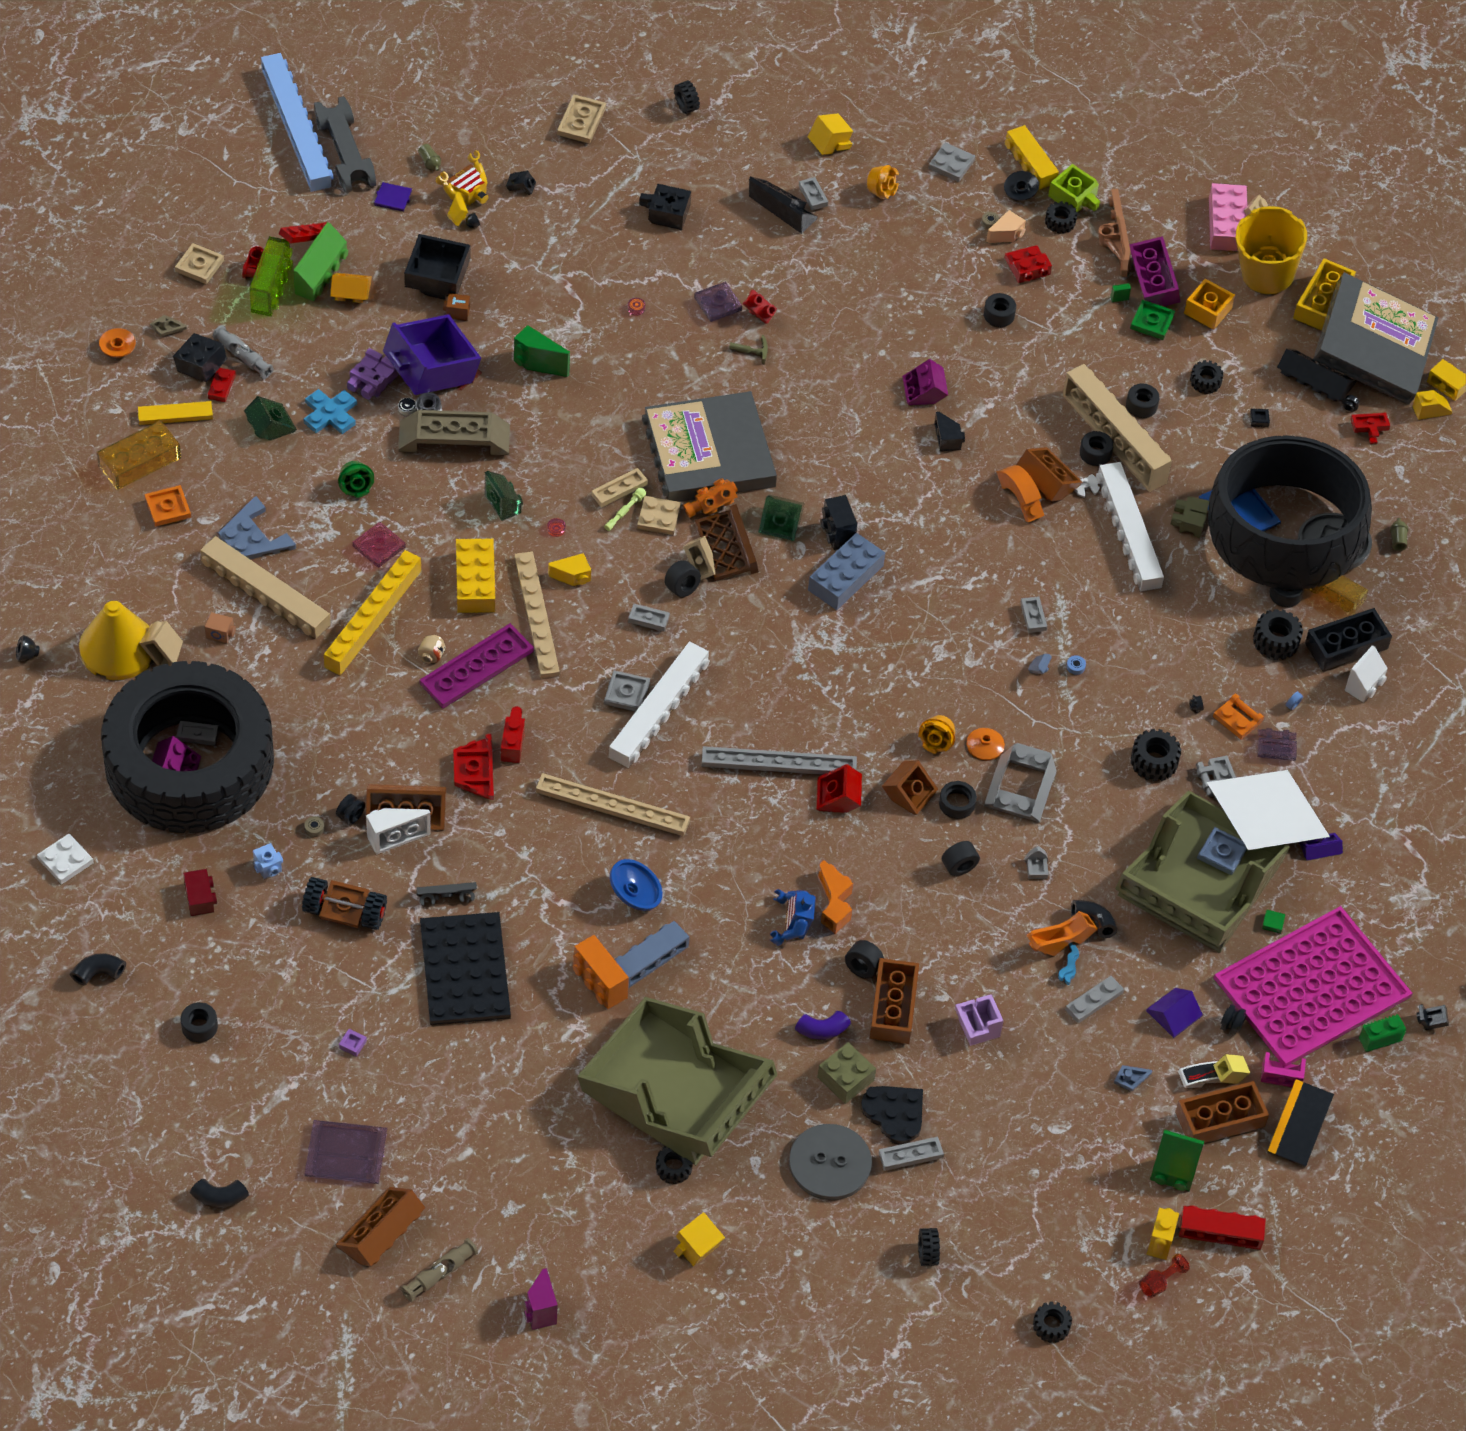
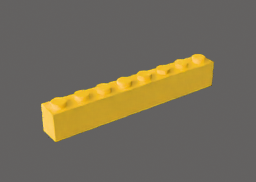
M404 550L324 653V668L340 676L419 575L421 572V557Z

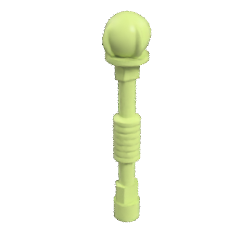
M636 489L632 494L631 501L624 505L616 513V516L604 526L607 531H610L616 522L624 517L634 503L640 502L646 496L645 489Z

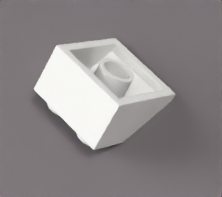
M1371 646L1353 666L1345 688L1346 692L1363 703L1368 697L1372 698L1377 690L1376 688L1382 686L1387 679L1385 676L1387 667L1374 646Z

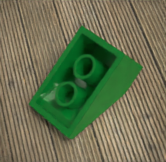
M529 325L514 337V362L517 365L531 371L563 377L569 376L570 351Z
M1164 1130L1150 1180L1160 1185H1169L1177 1190L1190 1192L1204 1141Z

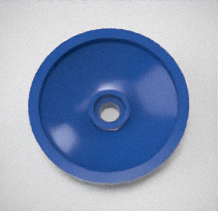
M623 859L611 868L610 883L612 889L624 904L636 910L649 911L656 908L661 902L663 895L661 884L656 875L647 866L635 860Z

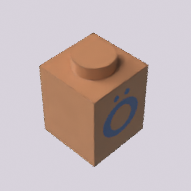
M211 612L205 625L206 638L228 644L230 637H233L236 631L233 618Z

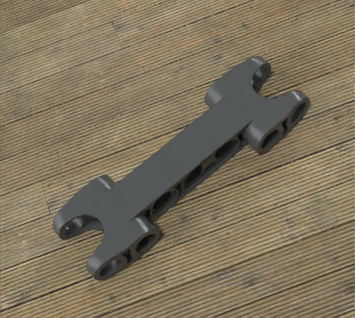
M344 96L338 97V105L334 108H326L321 102H314L318 128L320 131L329 130L341 164L336 165L335 168L343 190L346 193L351 192V184L358 180L365 181L370 187L376 186L375 170L371 158L361 159L349 128V124H354V117Z

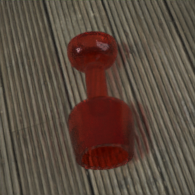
M1175 1254L1172 1257V1265L1163 1272L1155 1269L1150 1270L1139 1281L1142 1292L1149 1298L1161 1294L1167 1289L1168 1283L1166 1279L1176 1272H1188L1190 1270L1189 1263L1181 1254Z

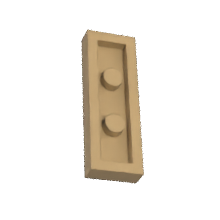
M636 468L592 490L591 496L602 508L636 491V489L648 485V480Z

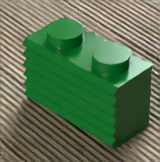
M1398 1014L1396 1016L1392 1015V1017L1378 1019L1374 1023L1364 1024L1359 1040L1365 1051L1369 1052L1403 1041L1406 1027Z

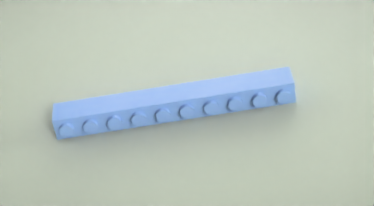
M281 53L261 57L262 72L310 191L330 188L331 180H333L332 170H328L327 158L323 157L322 146L317 143V133L312 131V121L308 120L307 109L302 106V97L297 94V85L292 82L293 76L292 72L288 71L287 60L283 59Z

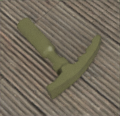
M764 335L761 336L762 349H754L751 346L730 342L729 346L731 350L761 355L762 364H765L768 353L767 341Z

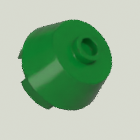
M350 461L344 464L338 478V485L341 491L346 495L355 496V498L363 497L370 492L369 489L374 483L372 469L359 461Z

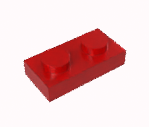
M219 368L216 371L207 394L208 399L226 402L236 376L235 370Z

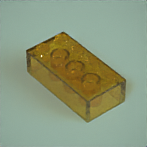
M161 420L97 451L99 468L117 490L181 459L179 442Z

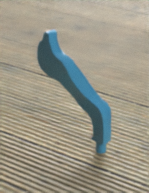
M1072 942L1068 944L1071 953L1067 956V966L1061 969L1058 974L1059 980L1063 981L1064 979L1067 985H1070V980L1075 977V962L1079 958V951Z

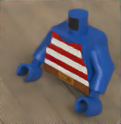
M779 889L775 890L774 893L779 896L773 898V900L780 904L787 902L784 933L780 934L776 930L772 931L770 935L773 938L770 941L780 946L784 939L786 941L794 938L803 939L814 919L816 897L803 890L788 891L787 893Z

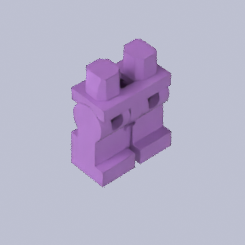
M369 348L361 362L356 364L354 369L350 371L347 388L352 392H355L358 388L362 389L361 395L369 400L372 396L378 397L399 373L386 356L383 358L382 354Z

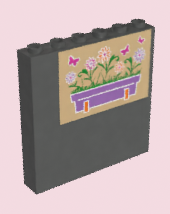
M1344 272L1336 282L1313 359L1409 405L1418 392L1439 317Z
M751 391L645 407L642 422L644 426H647L646 436L648 440H651L650 451L651 454H655L654 465L655 468L659 469L658 479L659 482L663 483L662 493L663 496L667 497V500L677 502L694 500L699 489L703 487L709 489L714 486L713 483L721 478L734 482L738 489L736 493L776 487L777 474ZM725 490L723 495L729 494L728 490Z

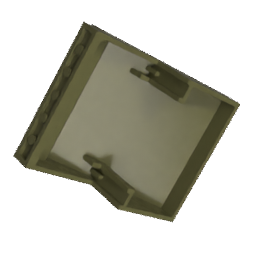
M1188 790L1162 816L1150 846L1121 874L1115 889L1119 891V897L1220 953L1283 863L1290 846L1283 844L1252 850L1247 849L1232 876L1197 859L1200 850L1214 827L1240 840L1242 839L1223 809Z
M644 997L577 1077L584 1093L683 1158L685 1157L696 1166L704 1155L709 1157L714 1155L777 1077V1071L773 1060L713 1043L704 1013Z

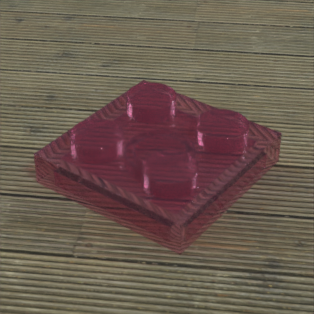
M378 522L352 542L353 547L378 568L406 548V543L381 522Z

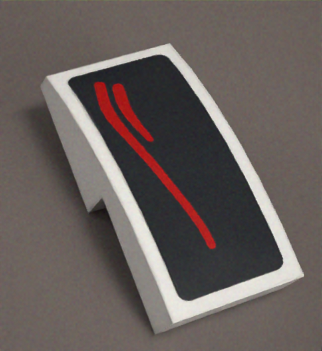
M1218 1061L1194 1064L1179 1069L1178 1073L1184 1087L1201 1088L1205 1083H1222L1213 1066Z

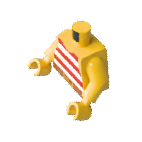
M477 150L474 151L476 158H473L471 153L468 155V160L474 163V165H468L449 179L446 172H441L440 176L436 177V183L439 185L443 184V189L451 200H454L457 192L461 193L466 205H470L476 200L484 204L488 200V195L486 194L488 182L483 166L478 162L480 153Z

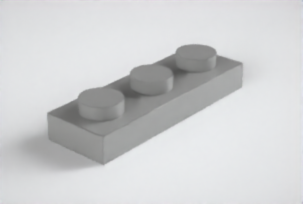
M1109 976L1066 1005L1065 1010L1077 1023H1080L1123 994L1124 988L1112 976Z
M938 1137L879 1149L878 1153L884 1171L937 1160L944 1156Z

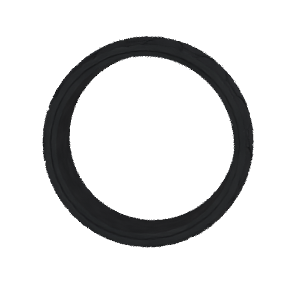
M1300 436L1265 437L1238 448L1227 458L1214 481L1213 491H1211L1209 499V529L1213 545L1219 556L1238 574L1255 583L1285 590L1311 589L1331 583L1338 579V577L1340 578L1352 567L1362 552L1371 524L1372 503L1370 489L1365 475L1357 464L1346 454L1324 442ZM1275 485L1292 486L1311 491L1330 501L1341 511L1348 525L1340 531L1322 538L1310 540L1286 539L1265 533L1249 524L1237 513L1231 502L1239 495L1255 488Z

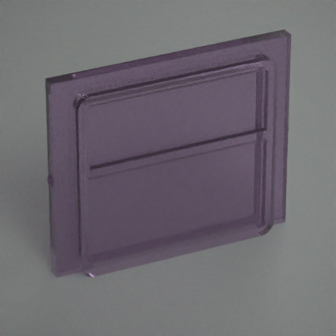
M314 1120L304 1176L379 1184L388 1128Z

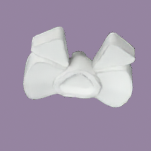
M1091 474L1087 478L1080 479L1083 482L1082 485L1074 490L1082 498H1085V490L1088 488L1096 495L1099 491L1097 478Z

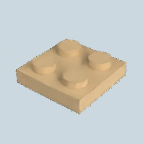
M192 243L175 266V272L207 284L223 263L224 255Z
M645 496L637 529L674 535L681 502Z

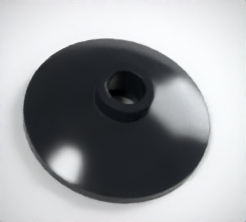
M1028 171L1014 172L1007 177L1004 183L1006 195L1016 201L1031 199L1039 189L1038 179Z

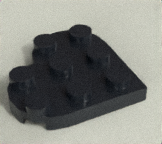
M876 1086L869 1087L866 1090L861 1102L862 1114H865L871 1120V1123L880 1125L882 1134H885L891 1143L898 1145L906 1144L919 1136L922 1126L923 1089Z

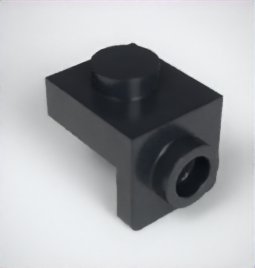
M528 170L514 172L510 174L506 187L509 191L524 188L527 194L530 195L533 193L536 181Z
M1420 1004L1419 1012H1417L1418 1023L1422 1024L1425 1030L1449 1026L1447 1007L1441 1005L1425 1009L1424 1005Z

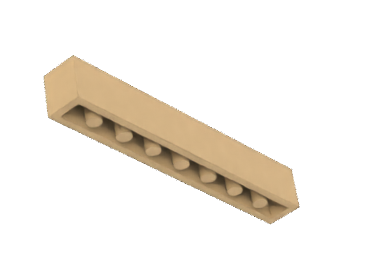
M215 536L200 550L201 561L206 567H211L218 575L230 580L234 586L240 587L246 594L258 599L262 605L268 606L277 615L286 618L290 624L302 629L306 635H311L316 639L331 625L330 613Z

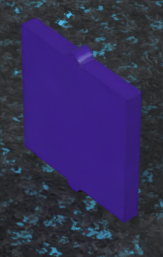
M382 182L379 191H377L374 205L404 212L407 203L410 202L409 197L412 188Z

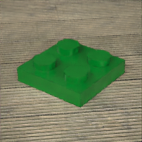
M1142 300L1130 329L1164 340L1176 311Z

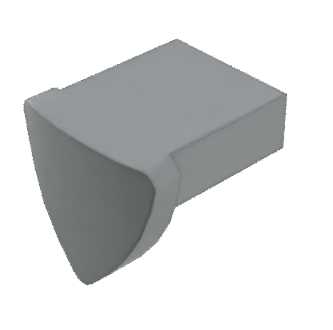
M1037 846L1030 850L1024 858L1025 863H1027L1028 879H1048V856L1043 848Z

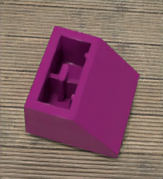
M928 359L902 376L908 405L936 404L948 396L944 368L931 359Z
M171 736L158 742L152 762L169 770L195 771L198 769L201 756L176 737Z

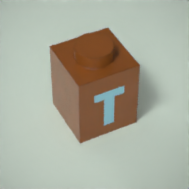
M449 293L448 300H444L443 311H446V315L449 314L452 319L468 321L470 296Z

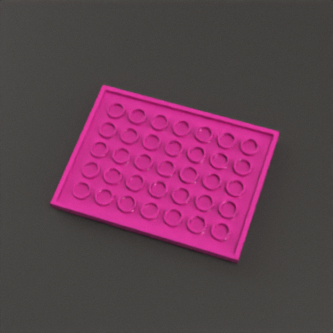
M1341 906L1214 975V980L1233 1004L1236 1005L1237 1009L1243 1008L1246 1010L1245 1019L1284 1068L1411 998L1413 994Z

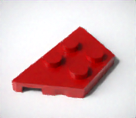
M487 734L482 740L477 742L473 740L465 746L453 749L454 786L494 800L492 736Z

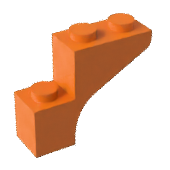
M823 860L820 863L818 877L829 905L822 912L821 923L836 934L851 920L852 909L848 903L843 901L852 894L853 883L849 877L837 871L834 865L828 864Z
M1078 911L1074 916L1061 924L1033 930L1026 936L1030 940L1029 945L1033 950L1056 956L1071 942L1082 944L1098 928L1088 914Z

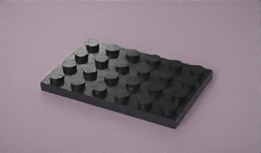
M500 912L420 918L430 1025L511 1019Z

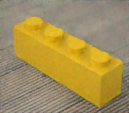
M1025 125L1007 131L1005 145L1013 153L1015 160L1021 164L1023 171H1028L1036 176L1039 182V190L1049 187L1050 183L1059 175V171Z

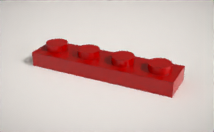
M327 222L283 227L278 234L290 244L314 241Z

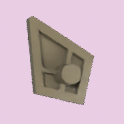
M166 315L150 323V326L161 337L187 329V325Z

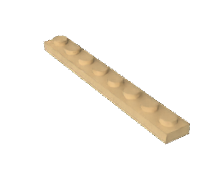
M533 551L514 554L540 677L543 679L560 676Z
M543 773L536 787V793L681 836L685 835L690 822L689 816Z

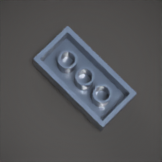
M858 533L854 534L809 577L808 591L835 610H838L884 566L885 552Z

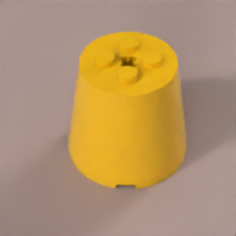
M1275 206L1261 207L1250 211V214L1242 218L1238 223L1236 244L1242 277L1246 285L1258 293L1275 294L1282 292L1294 280L1307 243V230L1303 221L1294 216L1292 211Z

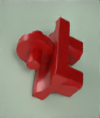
M754 289L750 291L747 299L743 302V305L749 309V313L756 315L765 324L769 323L777 311L773 304L771 305Z

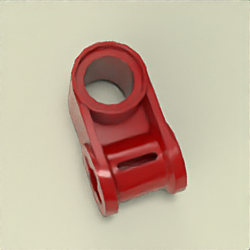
M255 246L250 249L243 266L242 278L250 277L256 278L257 281L262 280L263 271L266 266L265 250L262 247Z

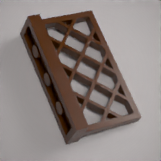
M737 504L729 506L730 510L695 520L700 537H703V534H705L706 539L709 536L717 539L714 545L709 544L712 553L714 551L721 553L718 560L713 558L715 563V575L713 577L715 581L751 571V574L759 572ZM729 518L726 526L718 523L720 519ZM708 523L712 526L707 531L702 529L700 525ZM715 527L723 529L720 535L712 533ZM727 531L734 534L731 540L724 538ZM720 541L728 544L725 550L717 547ZM731 546L739 548L737 554L728 552ZM725 556L733 558L730 564L722 562ZM739 560L744 562L745 566L737 568L734 567V564ZM719 565L727 568L723 573H716Z

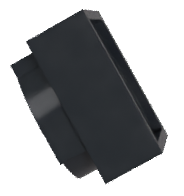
M419 234L404 272L405 287L419 290L427 296L443 300L446 299L449 293L458 294L471 259V245Z

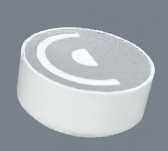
M412 398L401 399L398 403L399 412L404 416L414 413L416 411L415 400Z

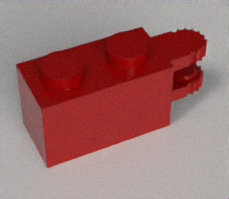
M520 706L513 707L510 717L505 719L501 743V761L520 763L525 733V719L522 718Z

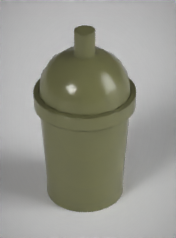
M429 144L422 145L418 149V153L424 161L425 167L430 170L439 171L441 166L440 156L435 153Z
M1397 518V521L1390 527L1392 548L1396 551H1403L1407 548L1408 526L1405 522L1401 521V518Z

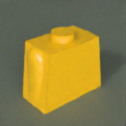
M1159 1208L1146 1255L1167 1260L1179 1213L1174 1212L1171 1208Z

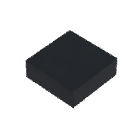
M1251 408V426L1269 427V409Z

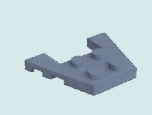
M257 496L218 532V536L223 542L249 559L262 557V554L271 552L277 554L285 549H289V551L296 549V544L287 533L269 541L252 519L266 512L265 506Z

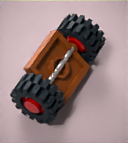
M311 877L303 895L302 911L315 915L320 914V919L359 928L361 922L363 927L379 930L385 915L387 895L331 880L328 888L327 880Z

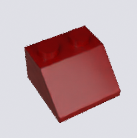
M845 764L819 776L817 780L816 810L847 813L861 807L862 774L850 765Z

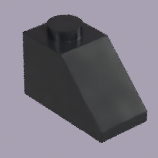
M936 412L934 426L939 451L961 450L962 443H965V433L961 432L960 424L943 413Z

